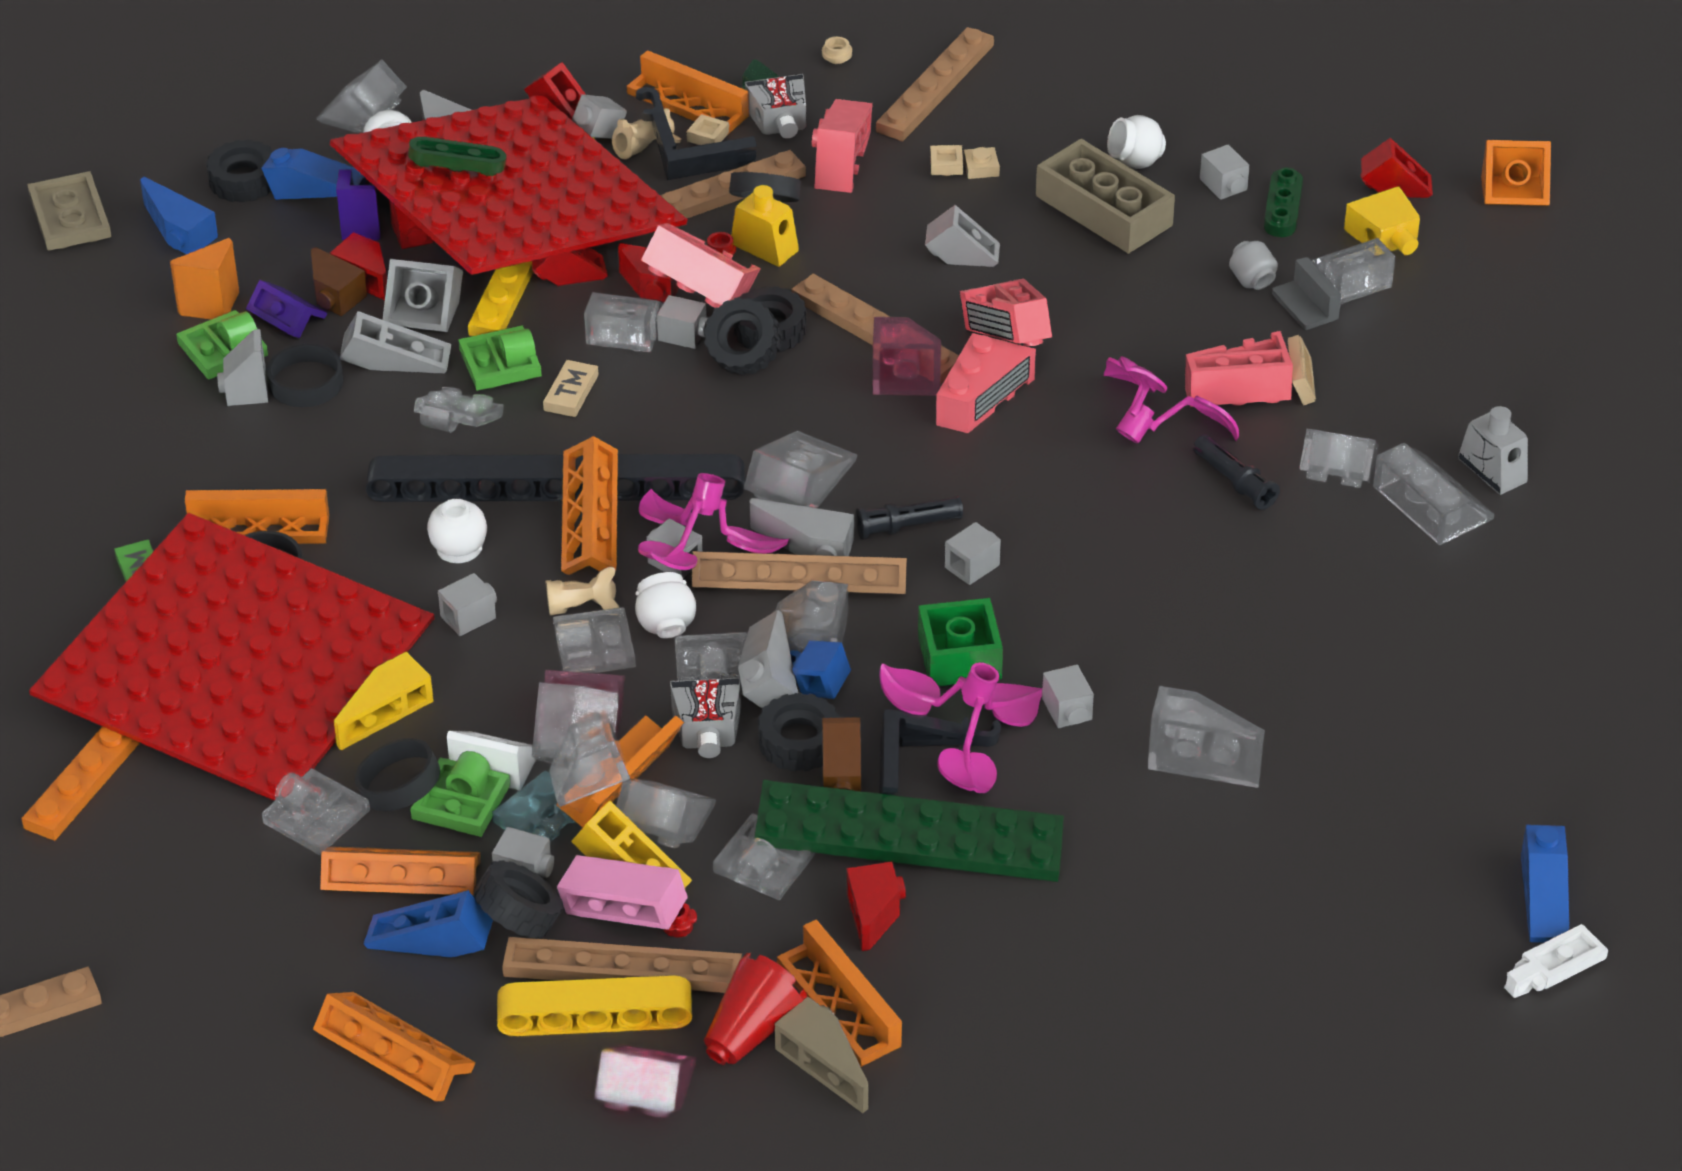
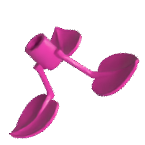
M1120 356L1118 360L1111 357L1107 359L1104 376L1126 380L1139 386L1132 405L1116 427V430L1130 441L1139 444L1148 429L1155 432L1161 423L1186 405L1194 406L1204 415L1222 424L1233 434L1235 441L1239 438V428L1235 420L1224 409L1199 396L1195 398L1187 396L1156 420H1153L1154 412L1142 403L1148 391L1154 393L1158 390L1165 393L1167 391L1165 383L1151 371L1138 366L1128 358Z
M698 474L692 497L685 509L665 501L652 489L643 496L639 504L640 515L648 520L663 524L670 518L681 525H686L681 540L675 548L658 541H644L638 547V552L643 556L678 570H689L697 564V557L683 550L698 513L713 515L714 510L718 509L721 533L727 536V542L749 552L759 554L775 552L786 546L789 538L779 539L740 527L727 526L725 513L727 500L721 499L725 480L713 474Z
M981 662L973 664L967 678L960 676L957 683L941 697L940 688L937 683L925 674L908 669L892 668L883 663L879 671L881 688L887 699L898 709L915 715L928 714L931 705L940 707L958 690L962 689L964 702L974 707L963 751L955 748L943 750L938 757L937 766L940 773L949 782L968 791L974 790L976 793L988 792L993 787L997 778L995 764L989 756L977 752L970 753L971 742L983 704L987 710H992L993 715L999 721L1008 725L1022 727L1030 725L1035 720L1042 697L1043 688L997 683L999 680L998 671L993 666Z

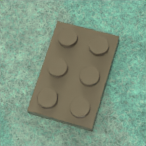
M91 171L27 184L48 251L64 249L68 246L87 242H96L111 237L110 226Z

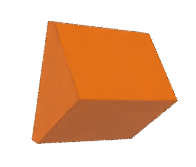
M1486 140L1481 174L1484 204L1549 206L1551 141Z
M230 238L170 261L177 310L181 316L212 320L231 311L239 294L233 242Z

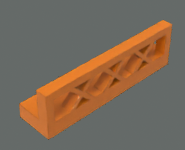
M648 50L640 56L641 74L627 85V94L636 97V91L646 83L657 87L654 89L659 93L663 109L667 108L670 112L692 121H696L701 114L712 118L730 117L727 121L729 122V133L749 117V94L747 90ZM675 95L681 97V99L672 100L665 98L666 96ZM644 99V101L653 104L651 100ZM703 106L707 109L695 110L690 107Z
M594 436L565 450L563 453L561 572L567 575L587 566H591L598 571L607 567H614L616 570L618 449ZM583 455V461L576 471V458ZM583 482V490L575 501V493ZM582 512V521L576 531H574L575 522ZM582 542V556L574 559V553Z
M326 489L186 490L185 505L187 514L189 512L228 529H232L236 525H246L249 528L243 532H237L242 535L257 531H267L266 528L271 525H281L283 528L276 532L292 537L298 544L326 543L330 516ZM305 525H319V531H303L300 528Z
M645 715L561 796L556 806L583 828L609 801L613 802L670 746L684 722L675 715L661 728Z
M328 847L321 852L320 890L452 895L469 890L474 896L476 867L481 863V852Z
M817 919L803 925V944L777 956V963L796 979L794 986L799 992L804 989L807 997L814 1000L820 1006L831 1007L830 1010L834 1015L837 1009L853 1011L857 1015L855 1023L839 1020V1023L861 1067L900 1048L902 1044L901 1019ZM808 956L814 963L813 972L796 969L793 963ZM815 984L833 986L835 989L834 997L817 994L814 991ZM858 1034L875 1037L879 1043L863 1050L856 1040Z
M355 992L327 994L313 1027L314 1031L435 1102L444 1101L454 1075L472 1073L476 1063Z

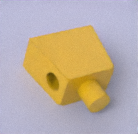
M767 185L757 186L753 193L735 208L731 236L737 248L780 267L799 251L793 212L788 205L773 199V189Z
M1398 186L1348 203L1346 206L1344 230L1376 254L1382 255L1399 249L1404 255H1410L1418 247L1417 238L1420 218L1402 189Z

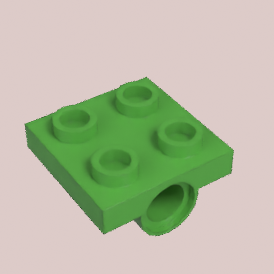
M234 310L179 332L176 335L179 346L209 380L216 377L217 373L223 372V358L253 330H257V327L247 311L238 313L237 310ZM262 340L264 357L268 356L267 345Z
M523 325L458 339L460 353L477 391L542 376L541 365L536 356L531 331L528 328L524 329Z
M474 751L462 752L457 761L440 757L438 760L440 766L438 781L429 793L412 805L411 818L482 837L510 787V774L490 770L489 762L485 757Z

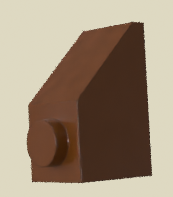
M317 247L311 249L317 305L342 317L367 297L365 271Z
M860 717L822 718L823 787L861 791Z

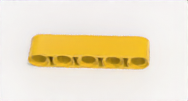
M674 975L519 982L502 986L497 994V1027L499 1031L508 1036L678 1029L687 1026L692 1020L691 984L686 978Z

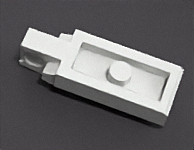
M1581 924L1524 952L1522 959L1515 964V968L1507 972L1508 977L1504 988L1513 998L1529 993L1532 988L1536 991H1541L1544 988L1547 989L1605 960L1608 949Z

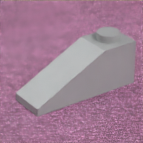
M357 311L344 333L339 358L369 370L445 374L448 367L451 344Z
M751 498L750 528L769 537L789 538L788 544L784 548L796 555L849 556L854 542V514Z
M779 610L749 627L738 665L743 695L762 709L768 706L773 699H778L785 694L792 695L798 693L795 675L792 670L793 665L783 614Z

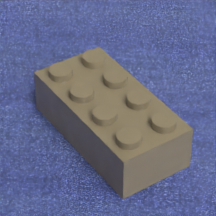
M1083 139L1076 141L1037 165L1036 197L1128 254L1173 226L1174 194Z

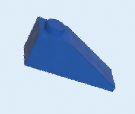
M279 148L271 153L269 159L261 168L275 200L337 197L336 187L339 169H352L354 185H365L367 179L354 167L304 149Z
M145 176L140 179L144 206L168 245L185 254H189L204 248L218 238L214 211Z
M1526 825L1521 851V864L1529 942L1545 943L1569 931L1568 852L1565 826Z
M468 890L373 915L363 944L367 949L452 958L484 950L493 920L481 909L480 904L477 903Z

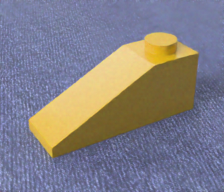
M407 652L377 666L334 719L336 743L340 750L434 702L431 676Z
M611 801L598 811L571 841L588 857L679 869L684 888L692 881Z

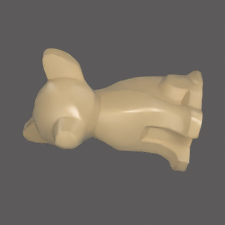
M665 108L664 112L673 134L675 130L674 121L670 117V110ZM619 119L617 121V128L612 136V145L615 153L621 159H629L631 156L642 152L656 139L652 121H643L642 119L633 123H628L626 119ZM673 134L675 143H681L682 139Z
M604 568L589 583L546 580L550 616L566 613L568 608L577 607L590 600L601 605L604 610L610 613L619 612V605L614 600L616 584L612 580L615 575V568Z

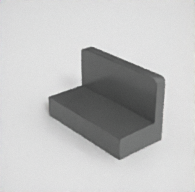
M1308 257L1296 260L1294 281L1272 288V295L1304 330L1339 319L1341 293Z

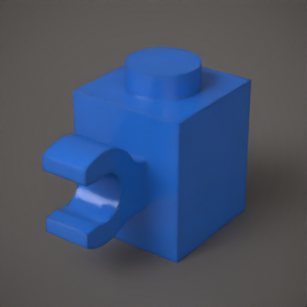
M809 640L802 653L790 651L793 665L792 670L800 692L807 695L814 694L818 698L835 699L851 671L842 642Z

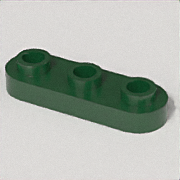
M415 137L411 139L408 150V157L418 166L429 167L432 165L446 167L452 171H474L486 176H494L504 171L507 158L506 153L502 149L494 146L431 137Z
M1284 167L1276 170L1271 175L1264 229L1274 237H1288L1296 231L1303 177L1293 168Z

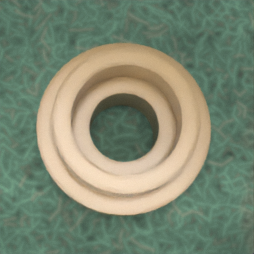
M831 37L825 41V45L822 47V56L833 64H841L852 57V47L849 45V41L843 37Z

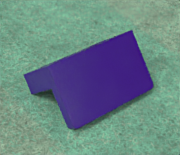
M339 169L336 193L342 240H345L353 232L372 240H380L381 230L376 187L374 185H354L352 169Z
M259 280L246 307V310L297 338L301 337L311 315L325 319L328 314L285 288L263 280Z

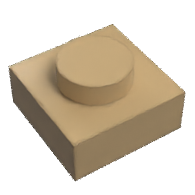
M701 114L687 130V142L698 145L722 142L729 133V122Z
M962 145L930 146L931 175H963Z
M978 147L976 149L963 150V161L968 179L999 176L1000 166L995 147Z

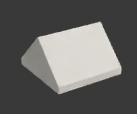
M448 731L447 734L450 760L457 761L460 754L465 751L479 753L489 762L490 770L510 774L509 788L521 790L540 751L539 746L472 731Z

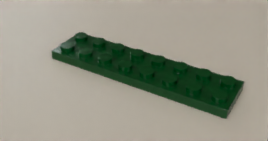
M763 780L754 846L1058 882L1064 816Z

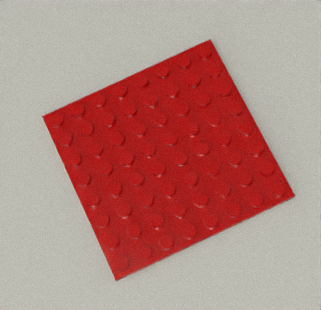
M533 96L520 101H507L505 104L490 107L483 106L476 110L454 112L447 116L429 117L422 121L401 123L398 126L383 129L375 128L369 132L347 134L344 137L330 139L331 147L471 275L652 233L661 224L669 223L675 227L687 225V218L676 210L674 206L669 204L544 96ZM415 137H431L494 146L502 149L507 155L505 169L494 176H486L474 171H452L446 167L432 165L429 167L418 166L408 157L409 143Z
M188 512L29 689V694L285 805L336 742L334 719L377 666L411 649L434 620V614Z

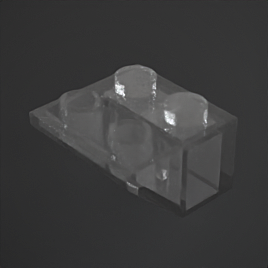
M1379 238L1311 261L1341 293L1340 304L1391 288L1396 256Z
M592 292L584 312L586 344L651 352L658 334L657 314L663 303L657 300Z

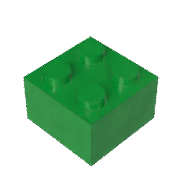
M990 598L918 605V638L926 673L938 686L954 685L960 676L967 678L972 665L979 662L993 666L999 673V680L1002 679L1003 646Z

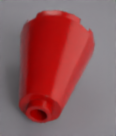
M746 953L739 960L704 1038V1043L707 1046V1055L718 1064L725 1065L726 1062L736 1064L775 1032V1023L807 998L804 989L799 994L792 986L796 981L794 976L766 956L759 954L756 960L750 959L751 953Z

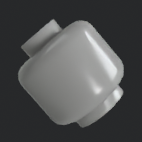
M1244 241L1234 248L1229 267L1244 288L1260 290L1274 281L1278 263L1263 242Z

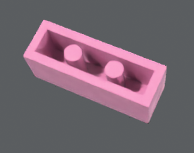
M576 855L557 886L567 915L669 930L688 898L679 869Z

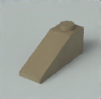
M809 997L805 998L775 1023V1049L853 1107L864 1113L868 1110V1081L838 1018L828 1007L820 1006Z

